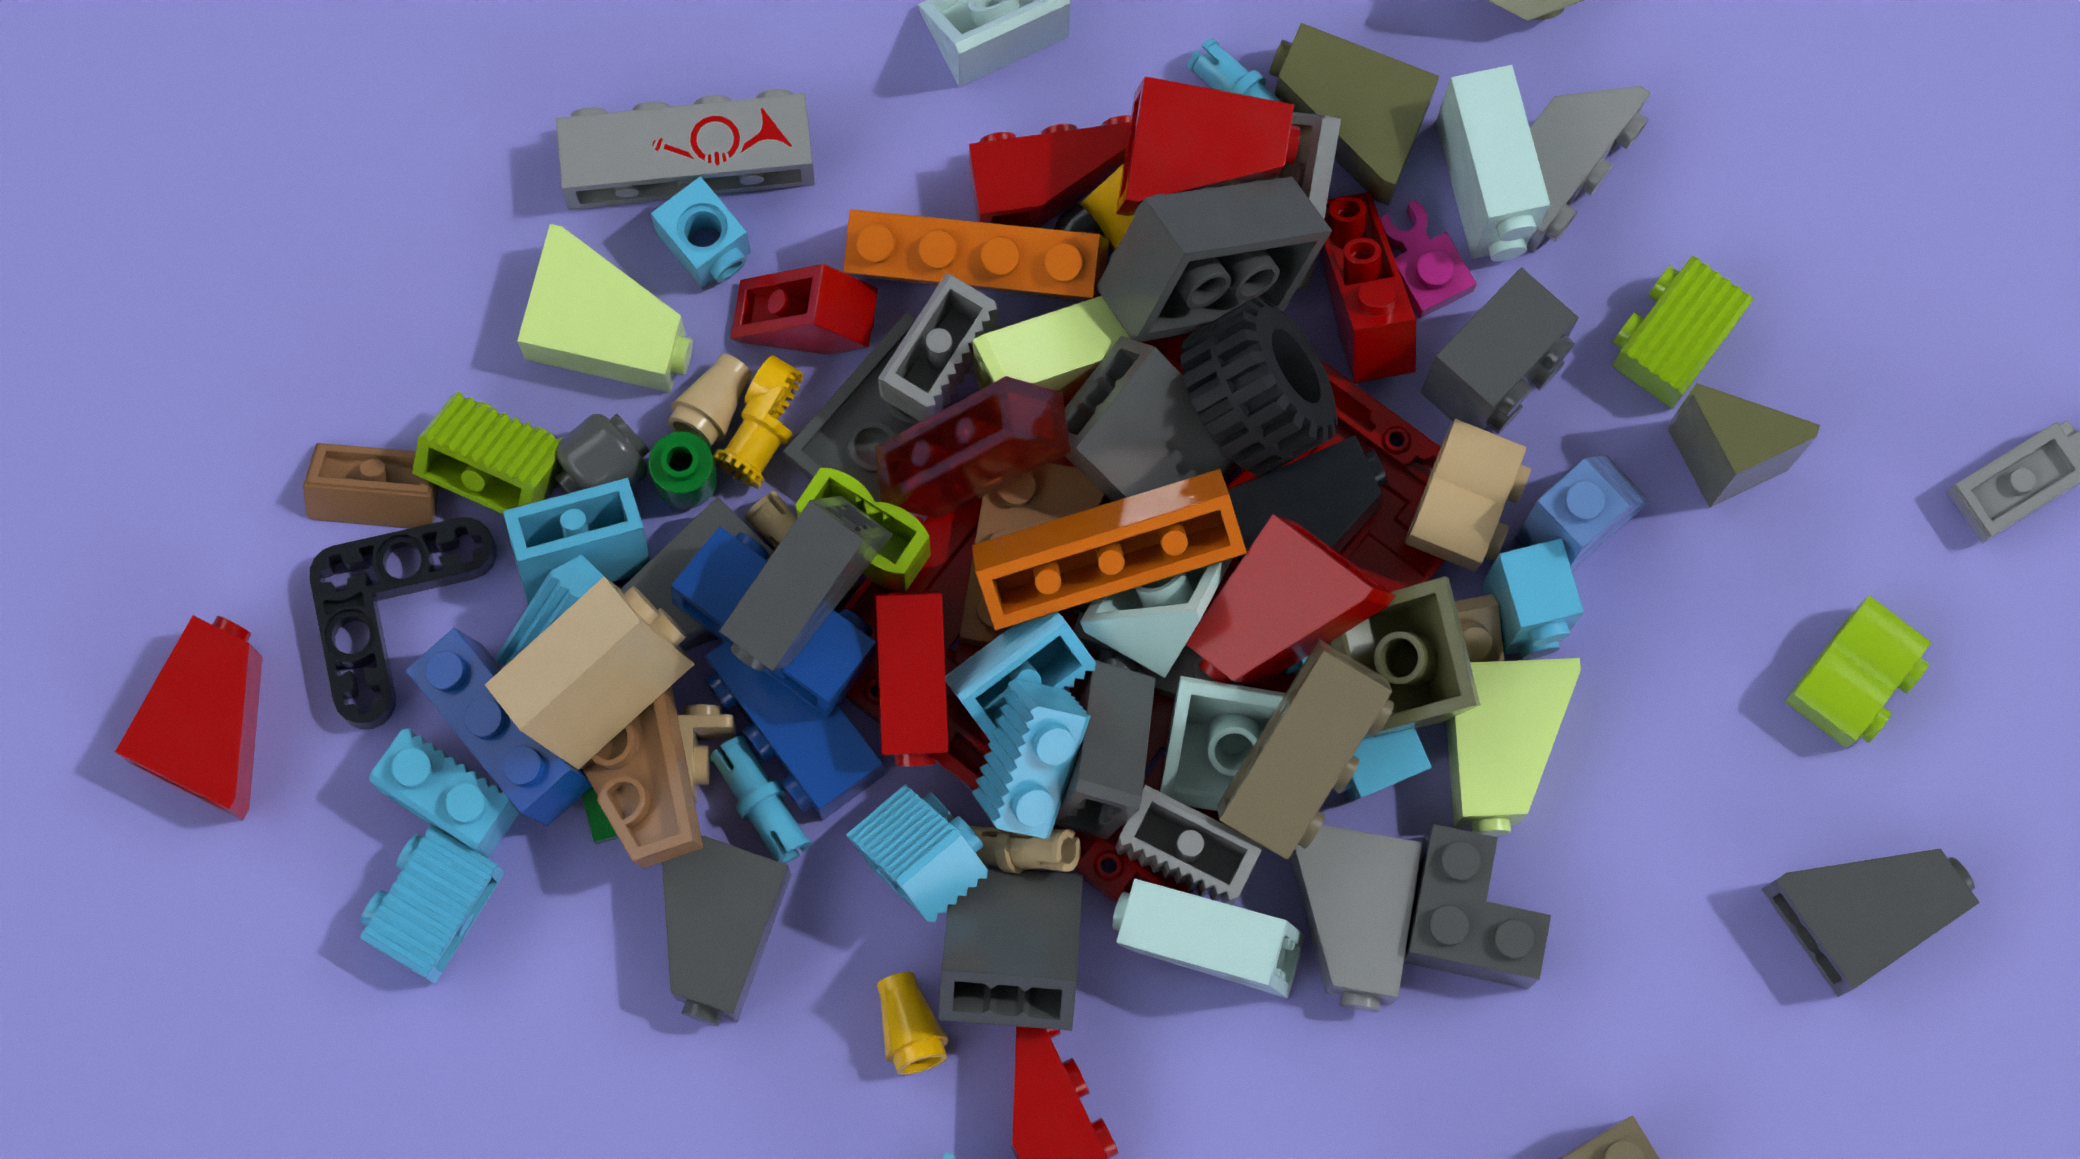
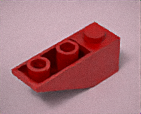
M1131 116L1113 117L1104 121L1102 126L1077 129V126L1073 124H1057L1043 129L1041 134L1016 137L1011 132H997L982 137L978 143H970L969 168L977 221L1033 228L1041 227L1095 190L1124 164Z
M1371 192L1327 199L1324 220L1332 232L1321 248L1320 254L1339 339L1354 383L1416 372V317Z
M1016 1026L1012 1150L1016 1159H1109L1119 1154L1104 1120L1099 1118L1091 1122L1080 1098L1090 1094L1075 1060L1070 1058L1062 1062L1051 1038L1060 1035V1030Z

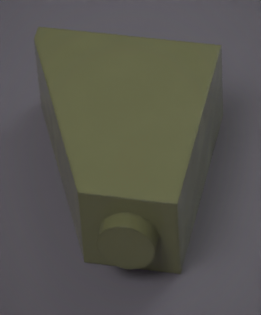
M1301 23L1293 43L1282 39L1269 71L1270 75L1278 77L1274 95L1284 103L1294 104L1293 112L1340 118L1341 123L1334 159L1367 192H1371L1372 197L1377 202L1389 206L1433 98L1440 76Z

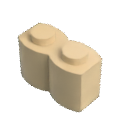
M1455 419L1443 440L1404 544L1473 572L1483 563L1484 558L1495 561L1509 529L1508 525L1499 522L1504 505L1507 500L1514 503L1519 501L1531 472L1530 467L1521 464L1527 447Z

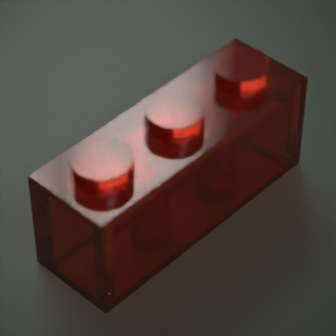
M1005 376L875 446L881 502L898 506L907 512L940 519L1069 453L1070 445L1063 392Z

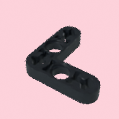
M470 517L454 518L333 545L322 550L313 559L310 566V584L332 698L337 712L351 726L359 729L379 727L392 716L396 707V694L377 601L474 580L485 575L493 567L496 560L497 546L489 529L481 521ZM465 534H470L474 543H483V547L473 550L474 560L468 563H463L458 554L439 556L438 558L444 568L438 571H434V558L426 545L427 542L436 540V546L440 552L454 550L460 545L459 537ZM400 547H411L416 549L421 555V564L418 571L408 578L398 579L392 577L386 569L389 555ZM373 554V567L381 581L379 584L372 585V580L367 573L354 575L347 579V589L338 591L332 582H325V578L335 574L334 565L340 562H344L350 571L369 569L364 556ZM350 621L365 623L370 630L368 644L357 653L347 654L338 650L335 644L338 629ZM374 661L377 662L376 668L364 667ZM342 667H363L368 686L373 692H381V697L371 701L372 711L363 714L355 704H349V699L358 696V684L356 676L351 670L341 675Z

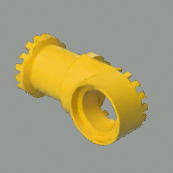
M774 355L768 357L762 364L745 395L744 403L747 405L740 414L744 421L725 450L717 449L713 455L714 463L718 464V467L724 469L725 473L729 475L732 471H735L734 479L738 481L740 476H742L740 481L743 484H748L756 489L760 488L765 480L761 473L780 444L787 445L793 437L792 432L778 419L780 415L782 416L785 413L784 408L788 409L790 403L786 402L787 397L792 400L795 398L796 395L791 393V390H799L800 386L795 382L802 383L803 372Z

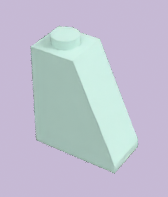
M1134 879L1130 893L1123 892L1119 897L1112 923L1113 930L1119 932L1116 943L1130 951L1284 998L1289 997L1305 940V935L1287 920Z

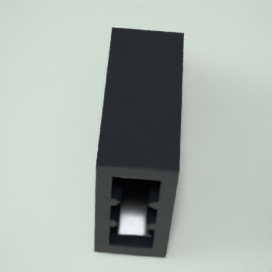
M1355 435L1231 488L1228 492L1246 552L1272 514L1299 523L1339 553L1382 506V492L1379 487L1388 484V480L1375 450L1372 448L1363 452ZM1245 554L1237 556L1239 562H1241Z

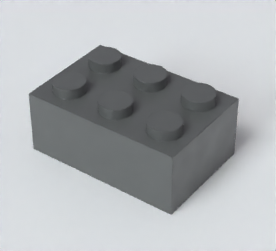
M1293 176L1264 181L1254 180L1249 183L1215 188L1205 187L1200 190L1166 195L1156 194L1151 197H1145L1143 202L1137 207L1134 218L1119 246L1112 253L1110 262L1096 289L1129 337L1139 342L1193 333L1252 298H1260L1263 301L1267 300L1280 311H1284L1332 230Z

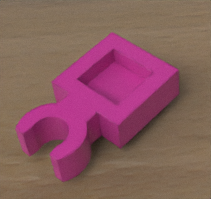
M1414 200L1408 204L1406 210L1408 218L1413 223L1412 229L1407 231L1397 229L1388 214L1380 219L1390 247L1400 250L1402 253L1395 257V261L1410 303L1419 319L1472 293L1477 283L1447 232L1432 239L1429 238L1426 232L1428 225L1427 213L1424 207Z

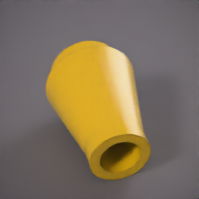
M901 972L880 980L877 983V988L881 999L886 1061L894 1063L896 1072L899 1075L920 1073L943 1063L947 1059L944 1046L948 1043L949 1039L918 987L914 973Z

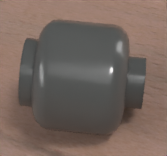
M592 414L559 442L556 456L558 463L563 469L554 478L568 493L628 478L632 489L647 475L648 467L643 457L650 450L618 414H615L611 419L602 414Z

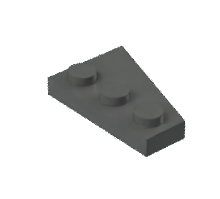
M908 312L904 314L783 451L782 456L811 481L820 468L836 469L858 480L869 491L875 502L892 504L925 425L886 402L880 397L881 394L879 393L878 377L916 320Z

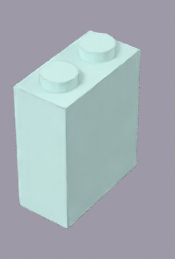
M1513 65L1451 77L1435 124L1471 259L1490 255L1492 261H1506L1519 257L1527 251V244L1532 234L1537 230L1536 227L1541 226L1550 207V201Z

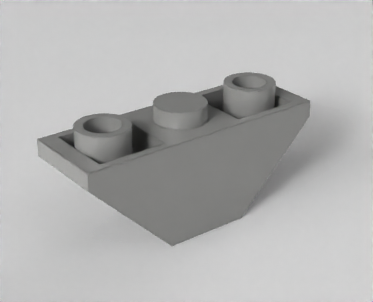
M1642 86L1559 95L1554 96L1530 127L1549 197L1550 207L1541 226L1536 227L1537 230L1532 234L1527 244L1528 250L1534 253L1546 236L1556 242L1577 214V211L1570 207L1572 202L1582 190L1589 195H1593L1613 167L1606 160L1617 144L1627 150L1647 124L1649 119L1642 115L1641 112L1651 92Z

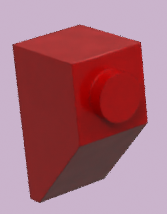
M825 264L742 279L739 284L730 339L740 343L826 355L869 348L871 331L874 326L878 288Z

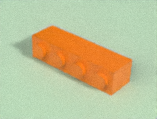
M850 209L843 272L858 278L936 286L939 285L945 274H950L976 290L1087 301L1101 296L1096 286L1106 270L1109 240L1100 234Z
M1220 469L972 545L975 572L995 631L1247 553L1230 495Z

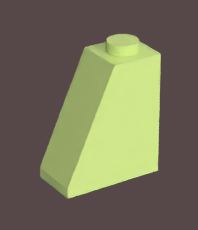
M554 224L549 225L517 340L525 360L671 393L675 375H685L687 372L693 348V339L686 337L681 315L564 227Z
M1099 296L985 333L972 339L974 378L1001 430H1004L1075 396L1121 336L1130 337L1103 297Z
M1580 658L1470 662L1481 705L1446 720L1454 827H1472V832L1501 836L1510 834L1511 825H1518L1528 814L1581 671Z

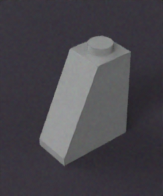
M1322 825L1311 844L1305 849L1297 845L1289 858L1326 993L1342 996V1007L1364 1012H1380L1381 1003L1391 1005L1399 996L1422 842Z

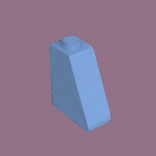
M1607 455L1584 458L1537 500L1514 540L1524 548L1562 538L1571 569L1574 571L1641 511L1650 500Z

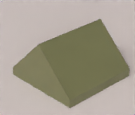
M1696 383L1672 418L1668 431L1709 507H1712L1788 471L1817 437L1820 425Z
M1444 576L1393 591L1392 593L1396 596L1388 607L1331 641L1332 647L1385 677L1390 684L1393 692L1388 699L1394 702V707L1386 724L1377 735L1439 724L1481 705L1449 577Z

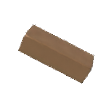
M316 443L304 481L303 491L306 513L309 519L414 528L434 523L439 485L412 474L416 451Z

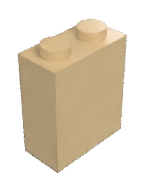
M604 576L493 676L485 686L521 732L579 770L695 663L679 645L687 638L686 634L662 608L657 610L635 586L624 592Z

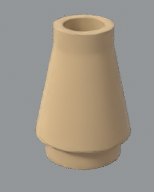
M721 354L711 368L671 403L673 413L668 419V425L672 431L693 433L702 438L709 448H711L715 441H723L744 387L752 376L750 369L736 357L729 354Z

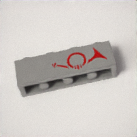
M772 89L759 93L756 98L731 100L729 97L722 95H711L699 98L691 105L671 107L664 102L650 101L637 104L630 111L610 113L602 108L590 107L578 109L572 112L570 117L556 118L561 187L569 210L669 200L700 176L716 195L815 185L805 93L793 94L789 90Z

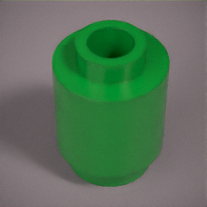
M673 432L662 437L652 448L649 456V470L659 496L667 504L680 509H690L702 505L712 496L717 486V470L712 452L702 438L690 432ZM681 465H691L688 469L684 471L674 470L675 468Z

